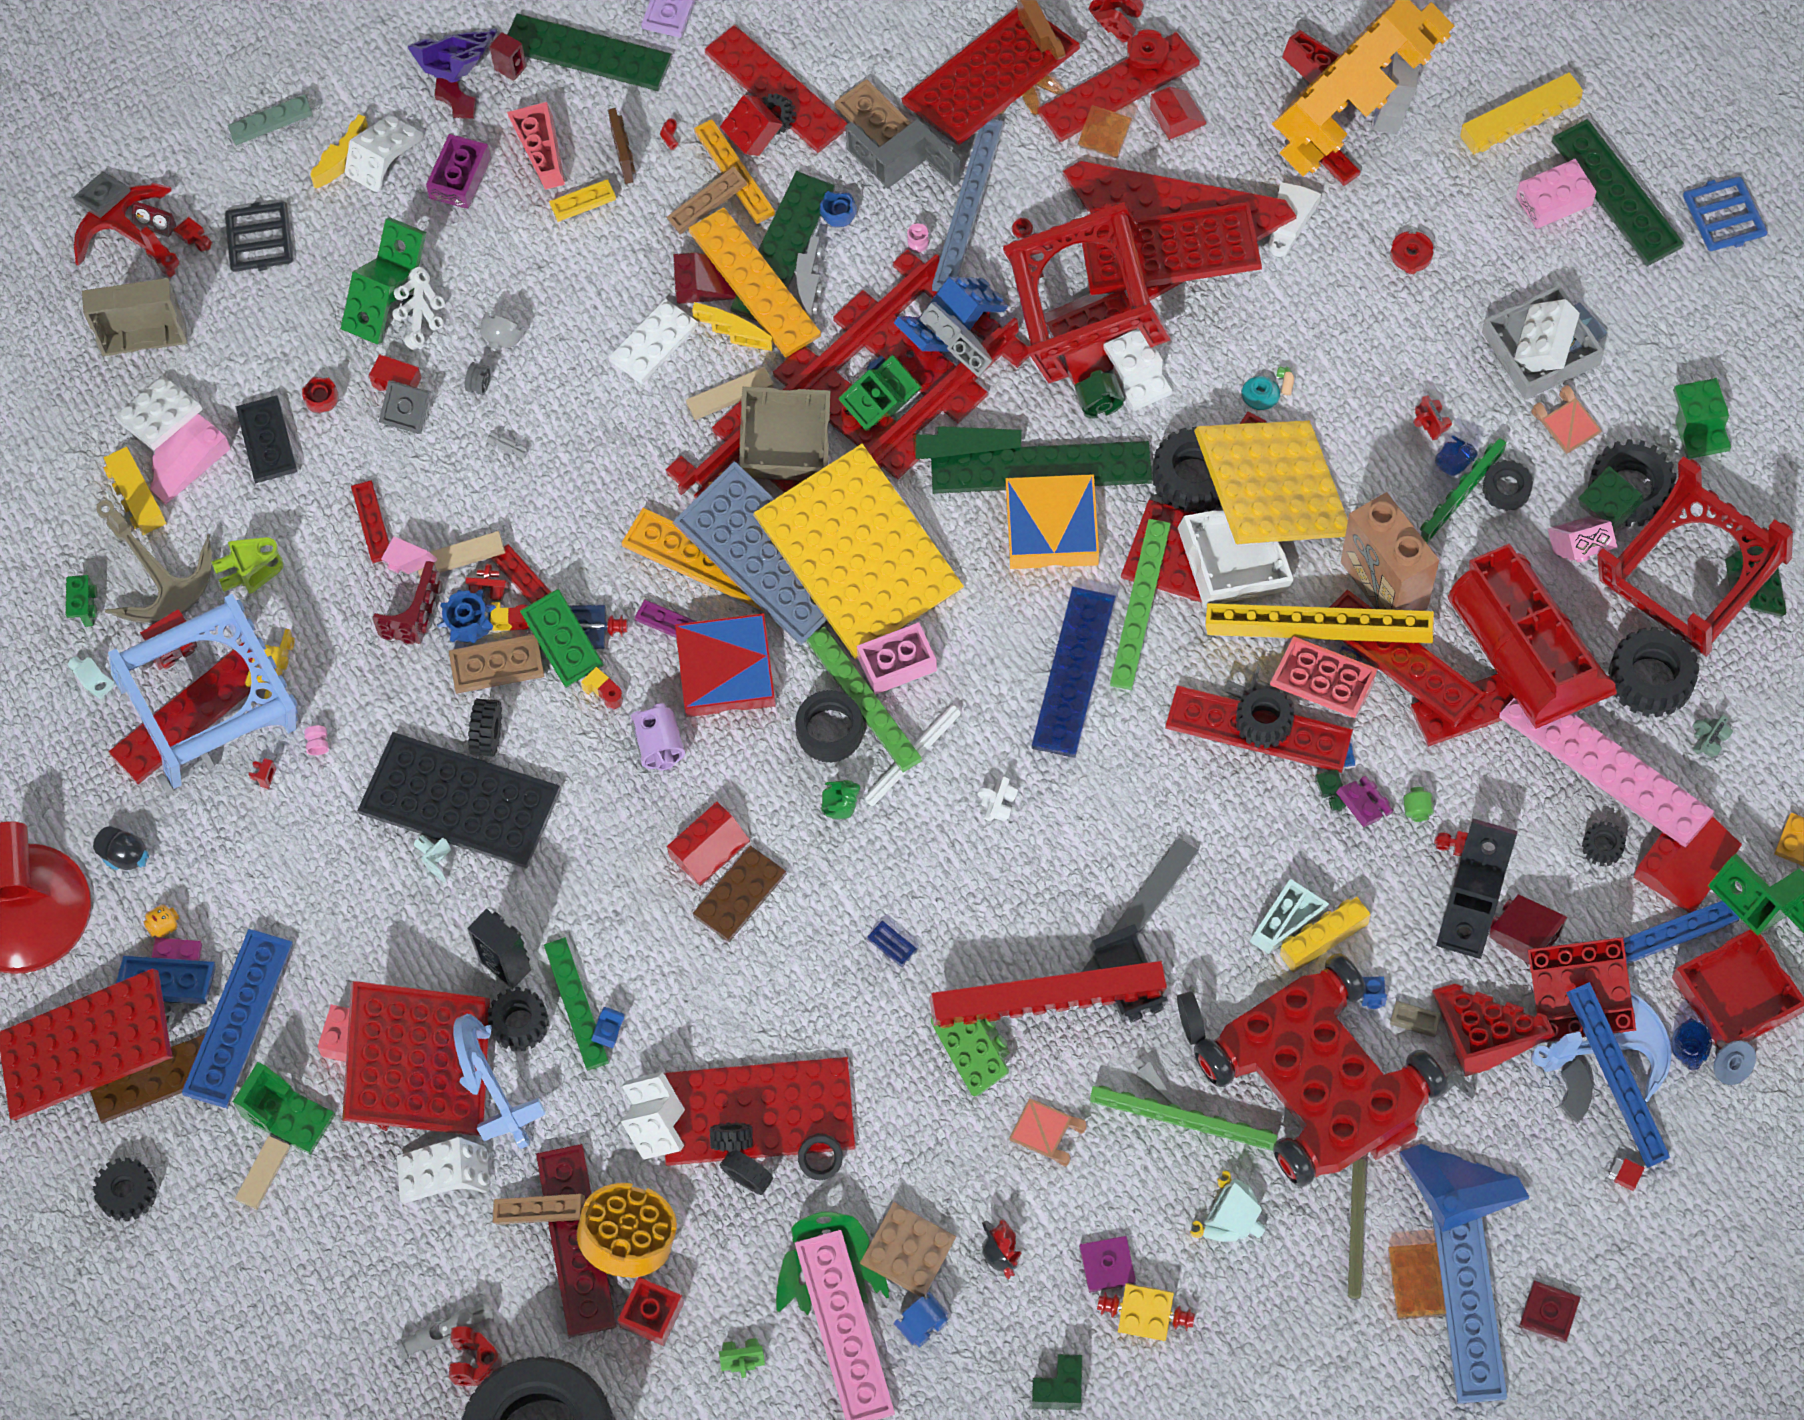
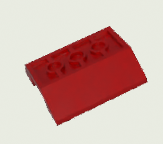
M1124 291L1091 296L1088 294L1044 313L1048 333L1054 338L1129 311L1131 306ZM1136 329L1063 354L1065 367L1072 383L1075 385L1086 380L1094 371L1102 370L1103 373H1107L1113 370L1114 365L1104 350V344Z
M1623 937L1528 949L1537 1013L1547 1016L1555 1033L1554 1037L1542 1043L1559 1041L1566 1034L1580 1032L1582 1038L1586 1037L1566 992L1589 982L1613 1034L1637 1031Z

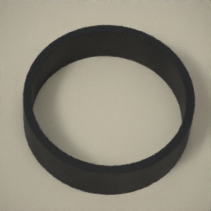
M1192 991L1177 995L1178 1011L1186 1038L1190 1045L1196 1044L1206 1038L1199 1005Z

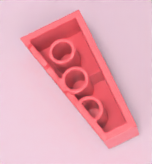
M547 102L506 112L544 189L565 185L553 115Z

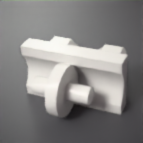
M1003 777L1001 782L996 783L995 788L993 784L988 783L987 788L979 789L978 796L982 798L981 805H988L984 817L985 820L991 821L995 818L1005 821L1008 819L1011 808L1002 805V800L1005 799L1012 802L1018 792V789L1008 784L1010 779Z

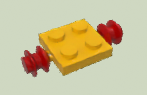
M1129 1283L1125 1285L1123 1302L1119 1304L1120 1299L1117 1294L1110 1298L1107 1297L1105 1292L1104 1296H1099L1097 1310L1101 1311V1316L1104 1312H1110L1111 1318L1117 1314L1119 1309V1312H1121L1118 1327L1119 1333L1166 1341L1169 1321L1171 1322L1173 1319L1172 1325L1175 1330L1180 1325L1184 1326L1187 1332L1188 1327L1193 1328L1195 1313L1190 1312L1191 1307L1186 1312L1181 1310L1180 1305L1173 1314L1171 1306L1174 1292Z

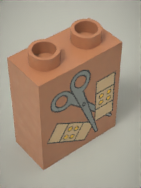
M1385 492L1349 513L1340 563L1375 609L1424 611L1429 606L1439 559L1388 492Z

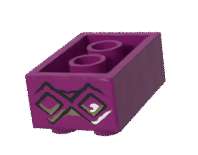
M448 134L426 183L429 199L469 209L491 160L488 144Z

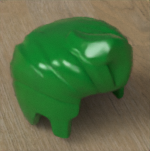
M850 780L825 782V785L831 786L822 792L821 812L826 817L832 819L851 818L856 809L860 785Z

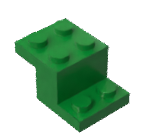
M892 355L877 370L869 369L838 399L866 431H869L883 417H892L923 387L897 357Z
M1717 378L1674 386L1673 392L1679 407L1675 424L1687 459L1729 452L1731 445L1725 427L1730 415Z

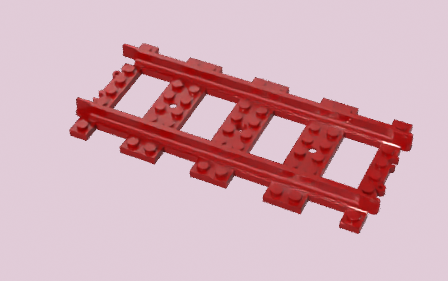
M908 249L893 262V268L905 276V278L878 302L862 290L833 316V321L846 332L818 357L805 346L790 355L773 371V376L786 386L783 389L785 391L798 389L830 391L829 423L856 446L863 444L879 468L883 467L897 480L919 461L915 458L913 435L918 434L942 411L956 423H960L988 396V392L975 382L978 377L962 362L956 366L939 351H922L894 324L897 316L923 292L932 299L938 293L932 291V284L940 261L939 255L935 254L924 263ZM983 312L970 329L983 340L981 345L993 360L987 369L1001 356L1016 368L1021 366L1030 357L1027 346L1015 337L1019 332L1018 319L1015 317L1002 328L997 321L990 318V312ZM863 347L867 348L878 358L883 356L885 361L892 355H895L923 387L919 392L924 395L899 420L895 421L890 416L883 417L869 431H866L853 415L846 414L848 409L838 399L852 384L838 374L837 371ZM911 351L914 353V356L908 358L906 353ZM741 401L712 426V431L725 443L701 465L695 468L684 457L680 456L665 469L666 474L679 484L678 493L680 495L684 494L697 482L701 489L694 494L696 499L709 487V482H714L719 477V474L723 473L734 461L736 463L739 462ZM769 479L784 493L802 482Z

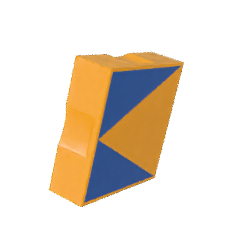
M1094 475L1006 478L1010 569L1042 568L1052 565L1066 567L1098 565L1099 546Z

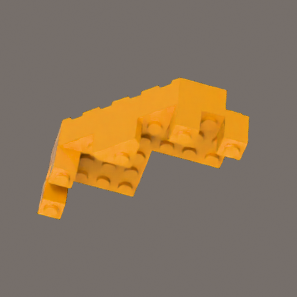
M1395 0L1272 123L1290 141L1279 153L1302 177L1309 171L1313 174L1321 166L1319 161L1324 157L1314 144L1327 156L1332 150L1336 153L1345 144L1342 140L1348 135L1331 116L1336 111L1340 113L1348 105L1347 100L1365 117L1376 107L1378 109L1383 107L1388 101L1386 97L1397 85L1380 67L1384 69L1392 61L1390 57L1396 51L1413 69L1420 63L1424 66L1432 58L1430 53L1435 49V45L1439 42L1444 44L1452 36L1449 32L1455 25L1432 2L1421 11L1410 0Z

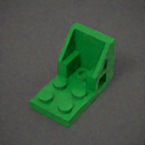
M260 1062L256 1063L233 1100V1104L239 1114L246 1121L309 1155L312 1154L335 1117L333 1111L294 1092L290 1084Z

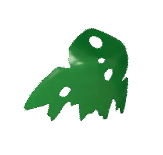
M823 1211L803 1218L792 1226L791 1232L794 1244L824 1235L822 1233L823 1230H830V1233L841 1230L861 1300L866 1304L869 1303L864 1279L872 1285L876 1293L881 1291L885 1298H889L886 1278L860 1264L870 1245L867 1233L856 1218L850 1215ZM825 1216L832 1219L828 1223H818L816 1221L818 1218ZM796 1249L786 1252L782 1262L776 1291V1310L781 1312L794 1298H797L799 1309L808 1316L811 1299L807 1285L799 1283V1275L802 1268Z

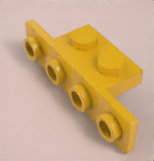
M285 628L280 647L265 645L266 649L264 650L267 657L271 656L277 667L274 670L278 676L282 675L283 670L287 669L289 663L288 653L289 650H293L295 638L292 636L291 630ZM250 670L245 682L247 687H251L252 684ZM262 676L257 677L259 683H267L262 680ZM261 688V690H266L263 699H269L272 693L267 689Z

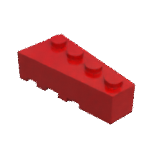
M1299 30L1289 37L1282 58L1311 83L1340 55Z

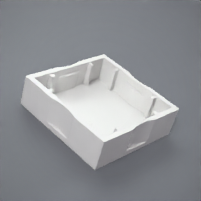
M1209 511L1183 517L1178 526V531L1204 607L1207 606V603L1222 604L1286 592L1293 582L1290 568L1279 542L1236 544L1224 511Z

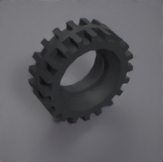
M1627 439L1626 445H1621L1620 441H1617L1612 449L1608 446L1604 448L1603 454H1599L1596 457L1588 482L1589 487L1608 466L1615 472L1627 469L1636 470L1650 480L1652 485L1651 493L1643 499V503L1625 521L1626 527H1631L1632 522H1637L1640 527L1644 526L1645 520L1650 521L1669 497L1677 478L1676 473L1672 472L1674 467L1672 461L1668 463L1665 461L1667 454L1665 452L1658 454L1656 452L1657 446L1653 444L1651 448L1644 446L1645 441L1640 440L1639 445L1633 444L1632 439Z

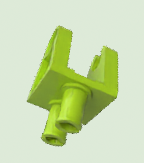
M269 537L227 542L231 550L230 554L211 561L216 574L233 567L238 568L236 573L219 579L223 592L243 585L246 586L249 594L254 593L281 572L284 566L283 559L278 554L277 543ZM264 546H273L272 551L261 552ZM274 558L278 560V563L273 567L266 565Z

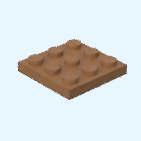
M893 1202L860 1264L919 1297H925L957 1236Z

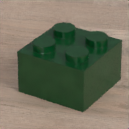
M1608 466L1578 497L1580 507L1592 517L1611 521L1613 532H1615L1643 503V496Z

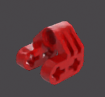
M1093 0L1088 9L1094 18L1108 33L1112 32L1118 40L1128 43L1132 35L1133 37L1135 36L1136 29L1116 8L1120 7L1126 15L1137 18L1142 14L1143 2L1141 0Z
M464 1326L451 1328V1343L456 1349L477 1350L476 1364L478 1368H473L468 1363L449 1364V1379L457 1386L481 1385V1382L486 1377H489V1374L501 1367L502 1357L480 1332H475L472 1328ZM490 1354L495 1355L491 1363H484L486 1356Z

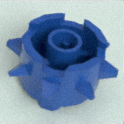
M459 589L457 593L448 598L449 601L447 603L440 604L443 621L438 623L437 626L448 627L451 632L450 642L452 643L456 640L462 643H475L476 640L487 635L493 629L490 612L496 606L485 605L482 600V590L473 594L470 591Z

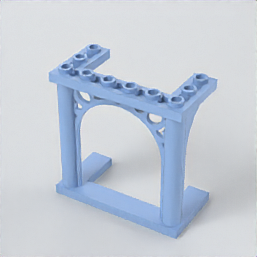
M233 594L224 597V604L119 653L117 649L108 652L111 675L121 694L127 692L161 755L163 771L173 789L182 785L180 765L244 734L271 725H282L287 733L296 730V721H298L296 716L298 714L296 709L298 706L294 696L292 694L288 695L285 690L287 684L283 676H278L274 669L277 667L271 656L267 657L264 652L266 647L262 638H257L254 634L255 626L250 618L246 619L243 613L245 609L240 599L236 600ZM227 626H229L234 635L230 639L225 638L223 635V631ZM215 627H218V634L212 635L210 631H216ZM239 638H241V642L244 643L243 646H239L236 643V641ZM195 641H216L233 648L243 657L251 673L252 684L246 703L231 718L170 747L129 671ZM250 658L255 659L253 663L249 662L248 660ZM262 676V680L267 683H259L257 677ZM263 688L269 690L272 696L269 699H261L255 692ZM255 701L257 704L262 706L258 707L257 705L255 708L252 709L251 703Z

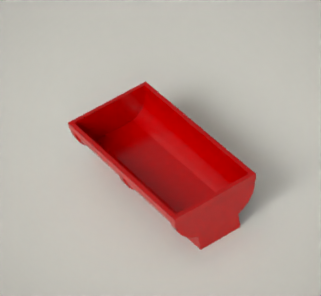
M1509 543L1469 560V571L1455 582L1448 595V600L1535 729L1617 694L1615 683L1611 677L1605 674L1573 628L1569 617L1561 611L1533 571L1531 563L1525 555L1516 553Z

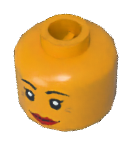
M160 904L145 914L146 920L143 923L151 937L163 938L177 929L176 920L180 918L173 907L169 909L166 905Z

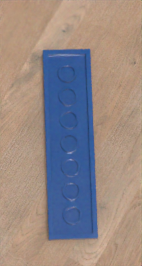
M248 929L183 1088V1096L228 1109L293 947L292 941Z

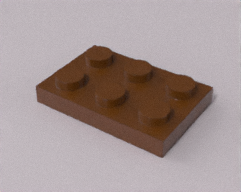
M616 108L608 109L611 133L625 184L633 183L632 174L636 172L632 151L629 148L628 136L624 129L622 115L618 116Z

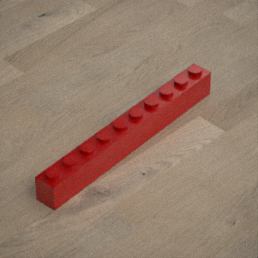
M1162 961L933 992L930 995L929 1002L933 1025H940V1028H948L954 1026V1023L963 1022L964 1025L977 1023V1020L981 1019L991 1022L1001 1019L1000 1017L1002 1016L1019 1018L1024 1016L1023 1013L1033 1012V1015H1041L1046 1013L1047 1010L1056 1009V1012H1063L1073 1006H1079L1080 1009L1092 1007L1094 1003L1111 1005L1116 1003V1000L1123 999L1125 1002H1133L1138 1000V997L1147 996L1148 999H1155L1161 997L1167 986Z

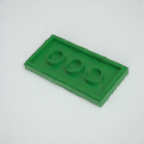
M559 588L520 610L565 688L586 677L596 667L600 669L604 666Z

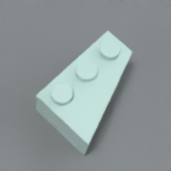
M1290 879L1249 942L1270 954L1282 945V942L1287 937L1294 936L1303 927L1323 914L1329 903Z

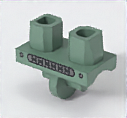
M1721 715L1719 719L1714 718L1712 721L1705 717L1703 721L1696 720L1693 723V728L1696 731L1694 737L1699 739L1693 748L1696 754L1704 752L1711 758L1719 754L1722 746L1714 741L1715 738L1718 737L1720 740L1726 741L1733 733V730L1726 724L1728 718L1725 715Z

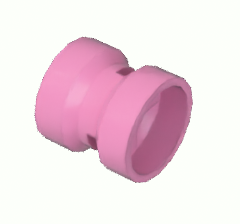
M916 223L908 228L907 243L909 249L913 252L920 253L928 248L929 235L925 225Z
M315 725L304 730L305 739L308 741L306 744L307 754L322 755L329 751L328 742L325 741L327 737L326 727Z

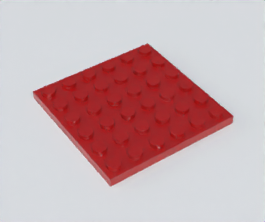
M353 981L350 991L342 1121L481 1136L477 1125L484 1121L486 1085L481 1079L479 1092L474 1095L459 1082L464 1077L454 1041V1022L460 1016L471 1014L484 1027L489 1025L487 1017H489L490 998ZM477 1038L487 1060L488 1038Z

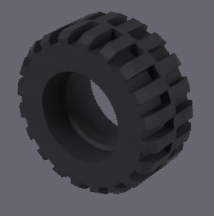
M1192 427V430L1182 428L1179 429L1177 434L1175 432L1169 434L1168 440L1163 439L1159 444V448L1155 451L1152 481L1156 487L1155 491L1158 496H1162V501L1166 505L1172 504V507L1176 509H1182L1185 512L1197 511V514L1204 513V510L1207 509L1208 511H1213L1216 509L1217 504L1219 506L1222 505L1212 478L1202 482H1190L1181 478L1174 470L1176 465L1188 459H1199L1205 462L1194 432L1197 427Z
M1651 627L1650 630L1641 628L1638 629L1637 634L1635 632L1629 633L1626 639H1622L1617 649H1615L1608 670L1609 677L1615 683L1617 694L1614 697H1620L1619 703L1624 707L1628 705L1630 707L1629 711L1636 713V711L1642 712V716L1649 717L1650 714H1654V717H1662L1664 712L1670 715L1675 713L1676 708L1681 709L1691 697L1699 673V664L1696 663L1698 658L1695 652H1691L1692 646L1689 642L1684 643L1682 641L1683 637L1679 634L1675 636L1668 629L1660 631L1659 627ZM1642 659L1661 661L1669 667L1674 680L1665 685L1648 684L1636 675L1633 664Z

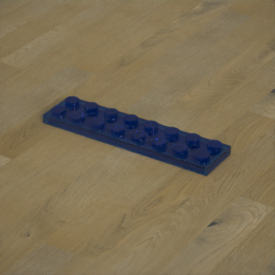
M1072 586L1031 749L1076 758L1116 600L1115 595Z

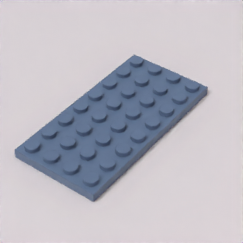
M734 461L673 521V524L802 646L827 619L753 516L755 511L773 501L774 498Z

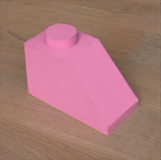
M393 536L381 560L387 563V568L394 573L399 574L402 571L410 574L424 568L426 561L436 563L437 558L429 551Z

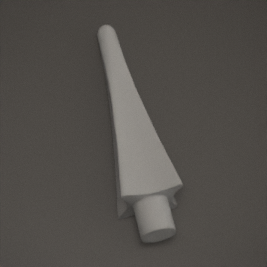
M1138 1058L1133 1063L1138 1069L1136 1075L1170 1104L1179 1106L1158 1076L1152 1063L1149 1061L1145 1064L1141 1058Z

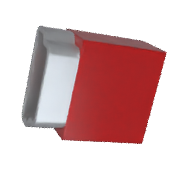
M1617 1157L1608 1179L1634 1192L1645 1167L1626 1158L1623 1160Z

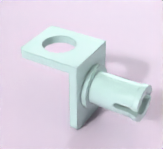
M76 656L70 659L68 667L73 670V673L84 688L97 698L102 699L116 685L114 681L100 671L89 656L83 661ZM99 683H107L103 690H96V686Z
M420 835L419 838L422 842L416 839L414 846L425 854L421 859L427 870L444 883L446 879L442 871L435 865L450 852L451 848L444 838L433 844L426 836Z

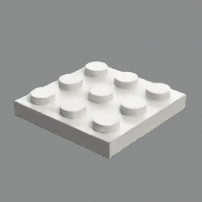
M161 376L119 411L114 418L154 451L203 409L192 397L166 377Z

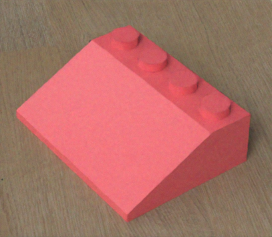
M1293 636L1270 685L1355 718L1366 702L1378 669Z

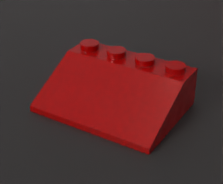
M1712 816L1686 848L1662 832L1637 867L1634 878L1683 910L1691 913L1698 909L1711 890L1708 887L1710 882L1727 861L1738 852L1742 844Z

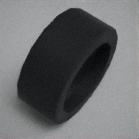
M816 1133L808 1136L798 1150L800 1169L807 1177L814 1180H826L833 1177L842 1165L843 1152L841 1146L830 1135ZM816 1143H825L834 1152L833 1164L823 1171L811 1168L806 1160L808 1149Z

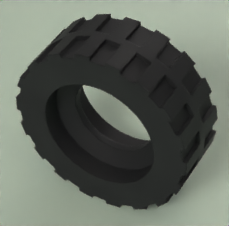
M1513 460L1498 461L1495 465H1491L1485 474L1482 489L1485 495L1484 498L1496 509L1504 511L1517 510V508L1523 507L1524 503H1527L1533 487L1532 475L1521 463H1516ZM1509 476L1518 482L1519 488L1514 494L1506 495L1498 490L1497 481L1502 477Z
M729 1151L719 1165L722 1171L730 1178L756 1194H764L774 1179L772 1174L761 1164L740 1151Z

